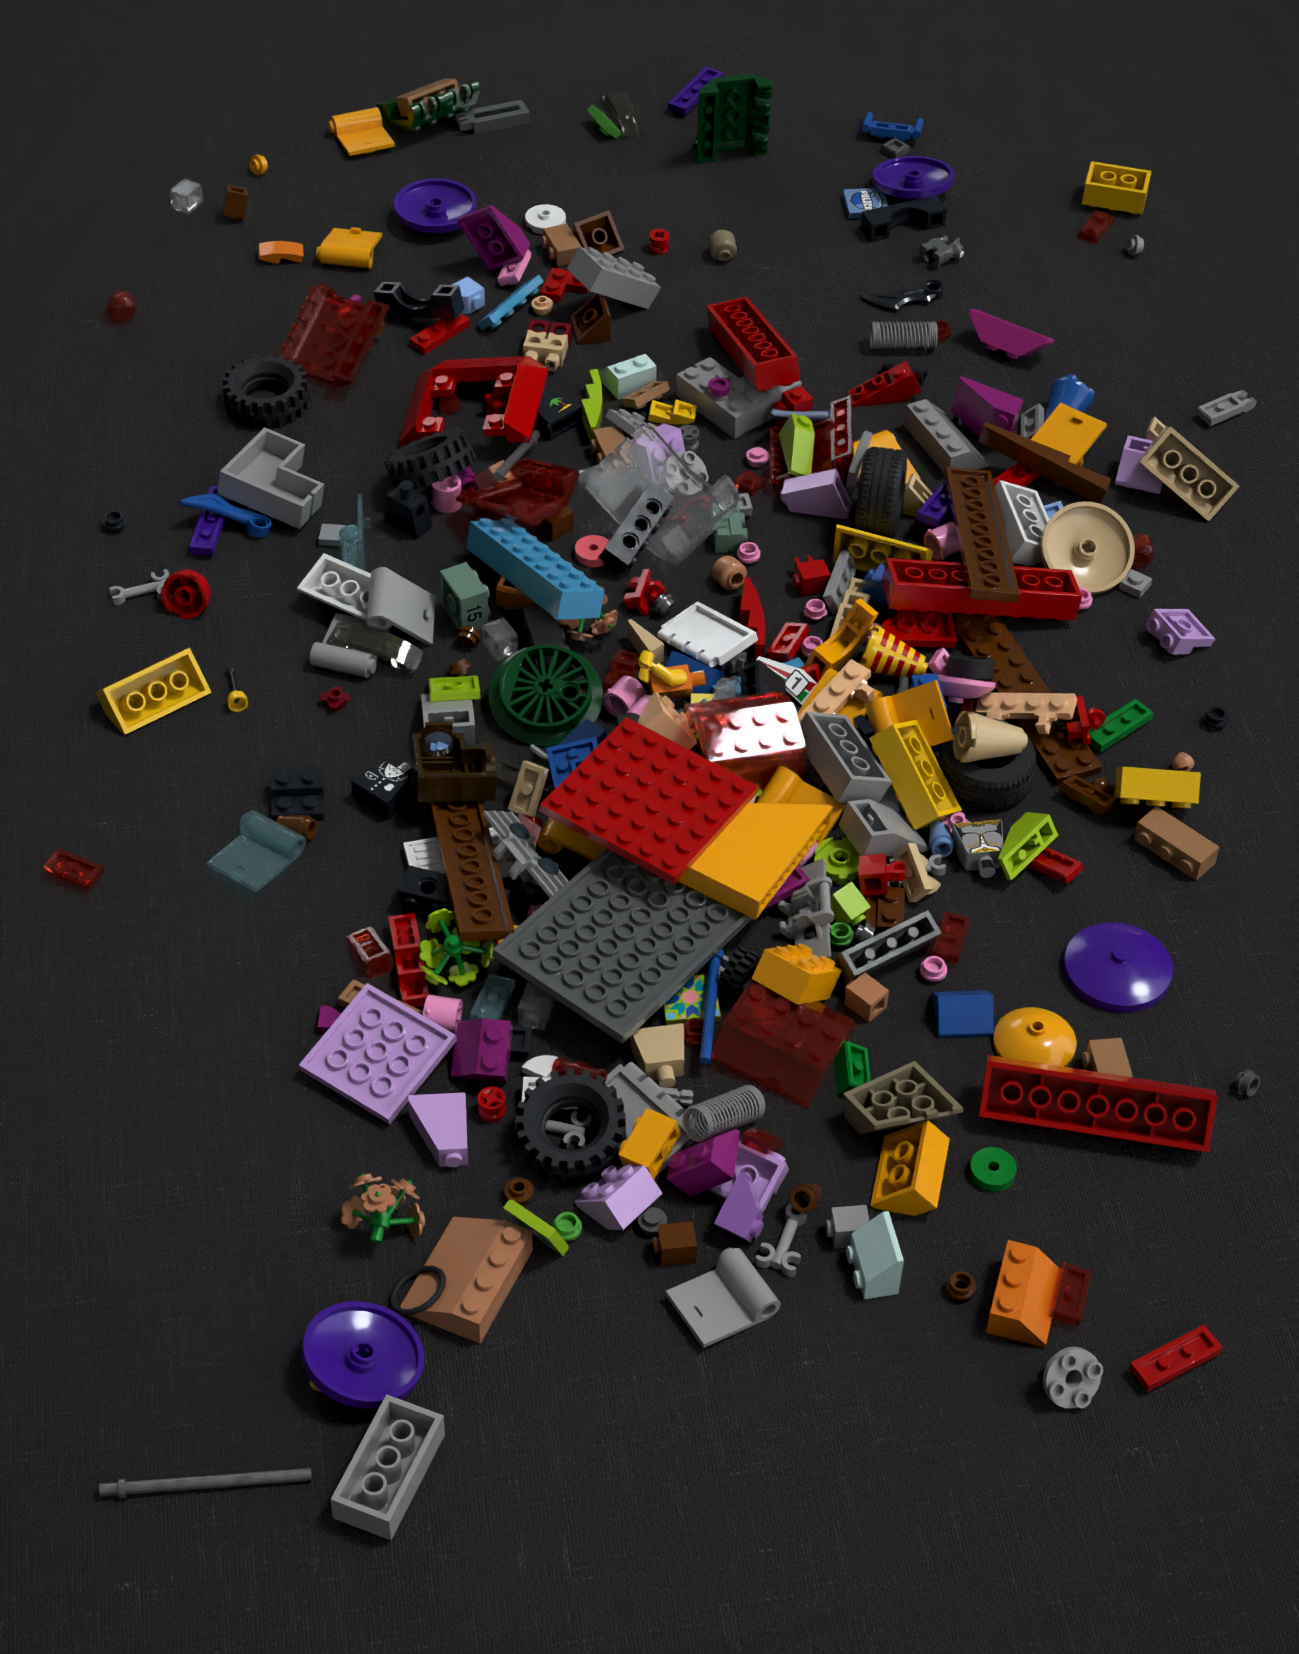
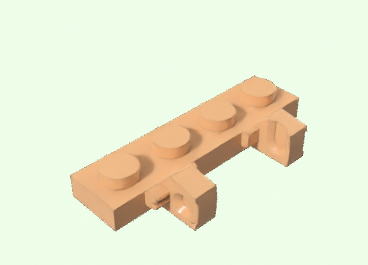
M850 659L792 723L799 726L806 712L837 714L854 697L865 703L874 699V689L867 684V680L871 677V670Z
M987 693L979 697L975 713L1005 721V719H1039L1035 724L1038 733L1049 734L1052 721L1057 719L1072 720L1077 697L1075 693Z

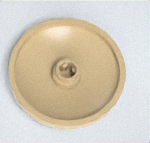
M1076 502L1061 508L1048 521L1042 532L1040 552L1045 568L1072 570L1078 587L1085 588L1091 595L1114 588L1125 578L1133 564L1135 545L1127 523L1114 510L1095 502Z

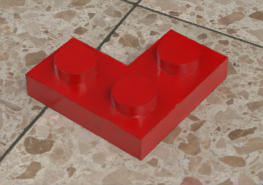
M552 268L540 291V296H546L554 302L561 303L566 290L587 294L588 289L570 271Z

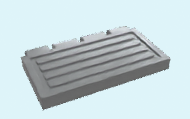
M629 1062L625 1067L619 1064L605 1077V1085L608 1088L613 1085L616 1088L618 1099L622 1098L626 1115L627 1140L633 1131L636 1119L639 1116L642 1117L646 1108L677 1120L681 1135L658 1172L659 1174L669 1165L671 1155L685 1150L694 1142L684 1130L682 1114L684 1108L668 1094L664 1095L665 1091L650 1077L645 1078L646 1074L633 1062ZM690 1115L691 1128H692V1130L694 1131V1133L696 1134V1132H695V1130H694V1128H693V1126H692L691 1115ZM693 1117L694 1125L698 1131L699 1129L697 1128L695 1118Z

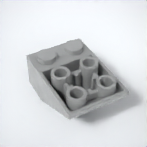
M421 694L424 728L425 722H452L453 730L463 733L465 747L476 746L472 699L431 702L430 694ZM439 731L431 733L425 738V747L430 749L431 742L437 743V741L450 745L452 737L447 733Z
M871 799L847 802L839 826L859 855L885 854V856H893L907 843H916L919 852H927L929 850V847L918 832L909 824L905 814Z

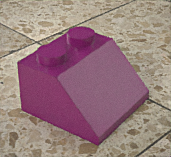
M482 1018L457 1022V1041L454 1045L451 1078L507 1083L513 1033L511 1021Z
M737 1129L671 1155L667 1180L689 1197L733 1180L740 1131Z

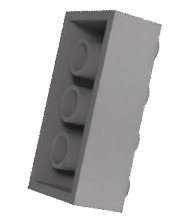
M579 247L567 267L589 291L649 309L661 289L655 282L656 278L644 272V267L639 263L633 262L631 264L622 257L616 259L607 252L601 254L591 247L588 249Z
M806 712L793 736L821 776L822 781L833 794L834 799L840 803L871 799L880 803L892 781L847 715Z
M386 1394L331 1498L333 1518L392 1540L445 1436L444 1415Z

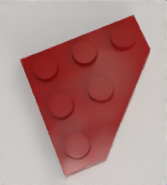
M904 609L897 611V615L892 619L888 618L882 624L883 629L910 647L956 648L957 637L951 613L945 614L937 611L919 612L917 610Z

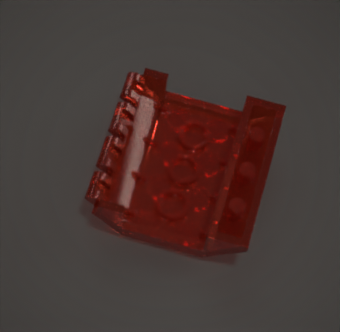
M320 283L319 287L312 285L306 297V300L311 302L312 305L306 302L303 303L296 317L303 323L294 321L287 335V338L291 339L293 343L285 340L278 354L285 356L286 361L292 358L295 360L296 365L301 364L303 372L306 371L309 377L339 387L352 384L384 320L389 305L371 299L368 300L367 304L337 295L331 286Z
M851 395L830 402V418L812 424L815 436L811 474L836 469L841 480L843 479L854 457L853 398ZM788 418L777 421V426L770 427L769 483L777 485V488L781 490L783 489L785 479L797 477L788 472L779 433Z
M522 458L510 469L516 479L510 485L482 500L476 499L473 487H468L459 492L460 495L456 497V501L489 516L509 518L515 522L535 526L540 524L542 519L556 515L560 512V509L568 506L580 473L577 469Z
M782 691L684 705L689 728L697 729L704 758L754 784L758 780L760 788L767 786L779 766H784L793 771L801 780L802 774L807 773L806 744L793 701Z
M751 979L726 1017L712 1047L711 1058L808 1108L821 1087L823 1075L844 1041L849 1042L857 1024L854 1023L853 1019L839 1012L834 1013L832 1008L818 1001L797 1005Z

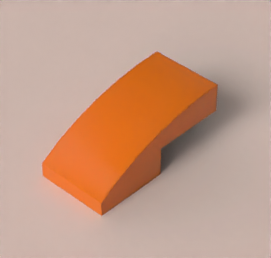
M271 241L259 243L258 245L259 260L279 264L280 259L283 258L301 263L304 257L303 244Z

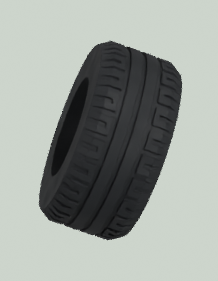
M874 446L866 449L858 485L855 529L887 538L897 534L907 472V454L903 450Z
M959 726L952 728L953 734L958 735ZM1029 738L1026 748L1019 754L984 759L985 761H991L1002 766L997 769L978 767L971 762H960L961 760L955 758L953 740L941 743L938 763L960 805L977 811H1001L1016 805L1029 793L1037 761L1036 750Z

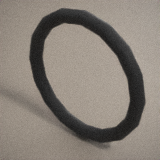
M421 1266L405 1274L396 1283L391 1292L390 1304L393 1310L400 1315H413L432 1306L445 1289L446 1276L443 1270L436 1266ZM423 1272L438 1274L440 1278L439 1287L428 1301L412 1309H403L398 1306L396 1302L397 1294L410 1278Z

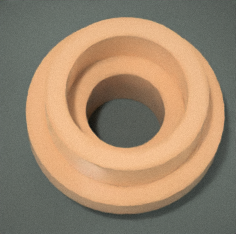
M538 296L532 300V308L536 314L546 315L550 313L553 307V301L550 298Z

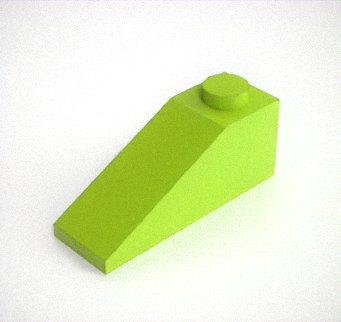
M791 413L781 429L779 437L788 472L799 477L811 474L815 432L812 421L804 415L798 416Z
M1026 812L1011 826L998 858L1007 880L1015 878L1058 836L1049 814Z

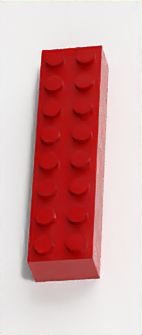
M748 297L706 305L710 332L757 391H768L772 387L780 385L790 386L793 382L800 381L798 356Z
M886 558L882 576V587L889 609L898 611L905 609L917 610L919 612L937 611L945 614L953 612L966 615L985 614L988 616L1050 618L1065 621L1076 620L1082 599L1081 591L1072 570L1014 566L1020 597L1018 602L1008 603L998 600L970 598L963 563Z
M987 1055L979 1117L1209 1152L1217 1094L1212 1089Z

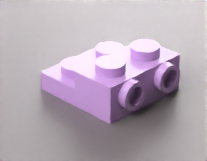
M1154 609L1145 623L1148 632L1159 639L1160 645L1173 655L1190 654L1193 647H1210L1215 641V638L1189 609Z
M745 1139L742 1142L739 1140L734 1179L713 1187L709 1191L726 1200L741 1170L751 1178L763 1213L773 1193H777L789 1170L785 1162L786 1159L776 1152L770 1151L767 1154L759 1150L760 1146L753 1141Z

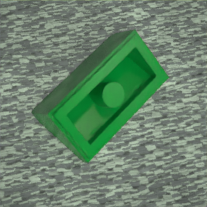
M844 1040L833 1052L837 1094L842 1096L843 1093L871 1081L868 1049Z

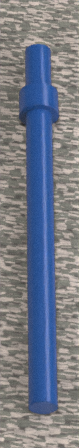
M723 949L708 961L709 971L699 1060L703 1065L711 1063L719 971L724 957Z

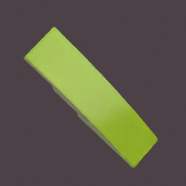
M598 369L589 370V384L585 385V399L581 400L582 420L589 440L593 439V430L601 428L602 383Z

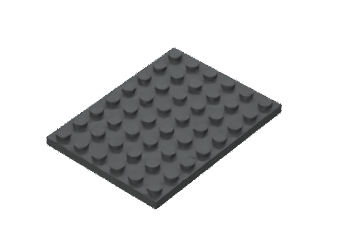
M606 848L519 925L514 933H510L493 948L492 957L623 1044L745 927L752 918L678 881L673 885Z

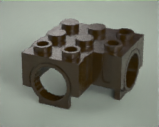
M425 722V728L420 733H412L411 763L418 802L457 803L460 801H495L497 784L495 750L489 745V740H483V747H465L463 733L455 732L452 722ZM438 731L447 733L452 737L450 745L438 751H432L423 744L428 735Z

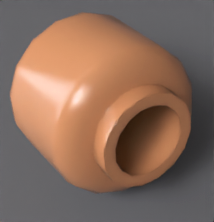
M728 555L719 558L712 568V576L720 586L731 591L742 586L747 576V571L741 562L735 557Z

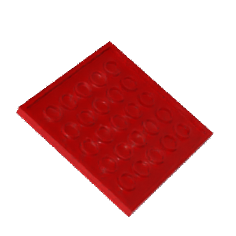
M626 717L541 802L539 812L675 885L754 798L759 786Z

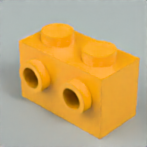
M646 1108L642 1117L639 1116L636 1119L628 1140L625 1139L620 1145L618 1155L622 1166L629 1164L631 1166L645 1165L652 1178L655 1179L681 1135L677 1120Z

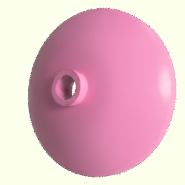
M937 675L943 695L949 697L948 702L963 703L964 699L979 698L996 687L995 682Z

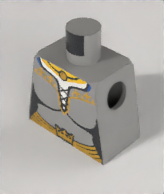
M1002 820L953 823L951 837L954 841V850L963 868L967 871L979 870L980 876L984 878L993 876L995 868L1001 867L998 858L1003 848Z

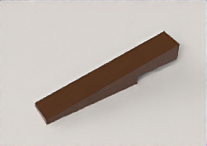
M987 422L978 440L982 444L1095 503L1101 504L1111 481L1109 477L1069 462L1071 456Z

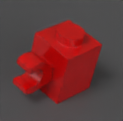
M800 386L783 392L782 402L777 401L772 406L775 410L812 411L813 398Z
M807 555L806 562L803 563L796 557L794 562L796 573L792 576L794 587L799 589L802 597L824 593L831 576L824 559L813 561L812 557Z
M885 854L860 855L858 877L862 896L888 894V881L906 880L905 861H895L887 866Z

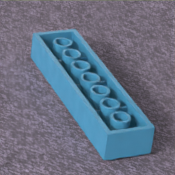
M482 518L480 521H470L466 548L557 620L600 618L605 590L599 587L594 580L587 578L582 571L575 569L570 562L563 560L559 554L551 551L547 545L539 542L537 537L527 533L525 528L519 527L514 523V520L509 518H501L500 521H493L487 518Z

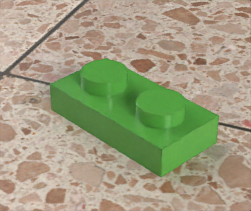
M591 104L587 109L592 116L591 121L600 127L599 130L606 136L611 134L617 139L622 132L604 112Z

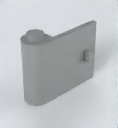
M379 567L374 569L370 576L366 623L369 627L377 630L387 629L393 625L430 646L433 644L436 596L388 568Z
M336 613L323 642H315L310 653V665L368 678L376 670L377 658L381 652L382 642L386 640L391 627L383 630L373 629L367 625L365 620Z
M740 1248L724 1250L719 1255L715 1270L665 1291L666 1297L703 1348L769 1319L781 1306V1302Z

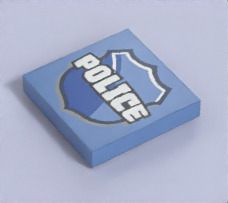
M876 188L843 190V198L849 219H861L862 211L888 206L885 193Z

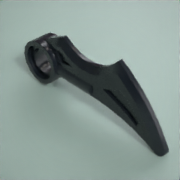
M928 279L921 288L886 294L862 293L861 298L876 306L898 311L907 303H928L931 300L942 298L944 284L938 279Z

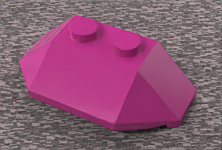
M971 309L969 312L980 341L987 344L986 348L997 352L999 349L1007 351L1006 356L1018 359L1019 356H1029L1053 344L1055 340L980 310Z

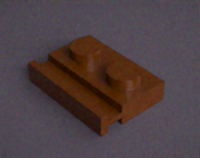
M888 887V894L866 895L865 900L871 907L865 912V922H869L870 926L875 928L876 933H882L904 922L905 888Z

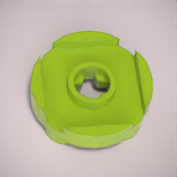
M833 837L827 838L818 845V848L815 850L814 862L822 858L825 860L826 877H829L840 886L847 885L849 881L858 878L860 855L847 837L834 841ZM843 857L845 858V861L840 862L837 861L835 858L841 859Z

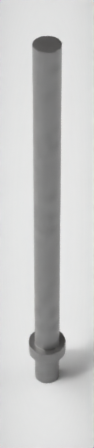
M311 1468L127 1482L126 1478L119 1479L118 1482L100 1483L99 1495L100 1497L119 1495V1498H126L128 1494L312 1481Z

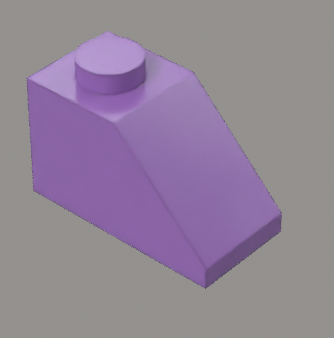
M740 1170L714 1224L751 1243L753 1237L757 1238L763 1229L764 1222H762L764 1216L751 1178Z

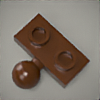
M1073 775L1064 780L1059 789L1069 799L1078 801L1087 806L1090 811L1101 815L1112 809L1117 800L1108 794L1110 784L1102 777H1097L1091 783H1088Z

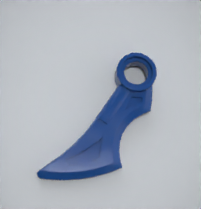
M202 494L180 500L181 506L214 512L247 525V531L253 536L266 537L269 534L272 524L269 517L258 514L253 509L235 507L219 494Z

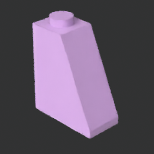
M836 469L785 479L783 489L780 491L781 500L783 503H786L790 512L840 519L849 518L852 502Z
M465 1093L408 1095L410 1118L439 1167L468 1165Z

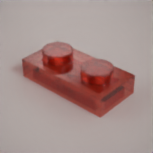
M1096 211L1079 230L1078 238L1097 244L1112 227L1115 217L1105 212Z
M60 848L44 865L45 873L90 890L104 874L103 865Z
M945 911L940 926L941 934L936 938L932 956L958 963L969 930L971 917Z
M1063 1262L1059 1272L1050 1317L1079 1326L1082 1321L1092 1271Z

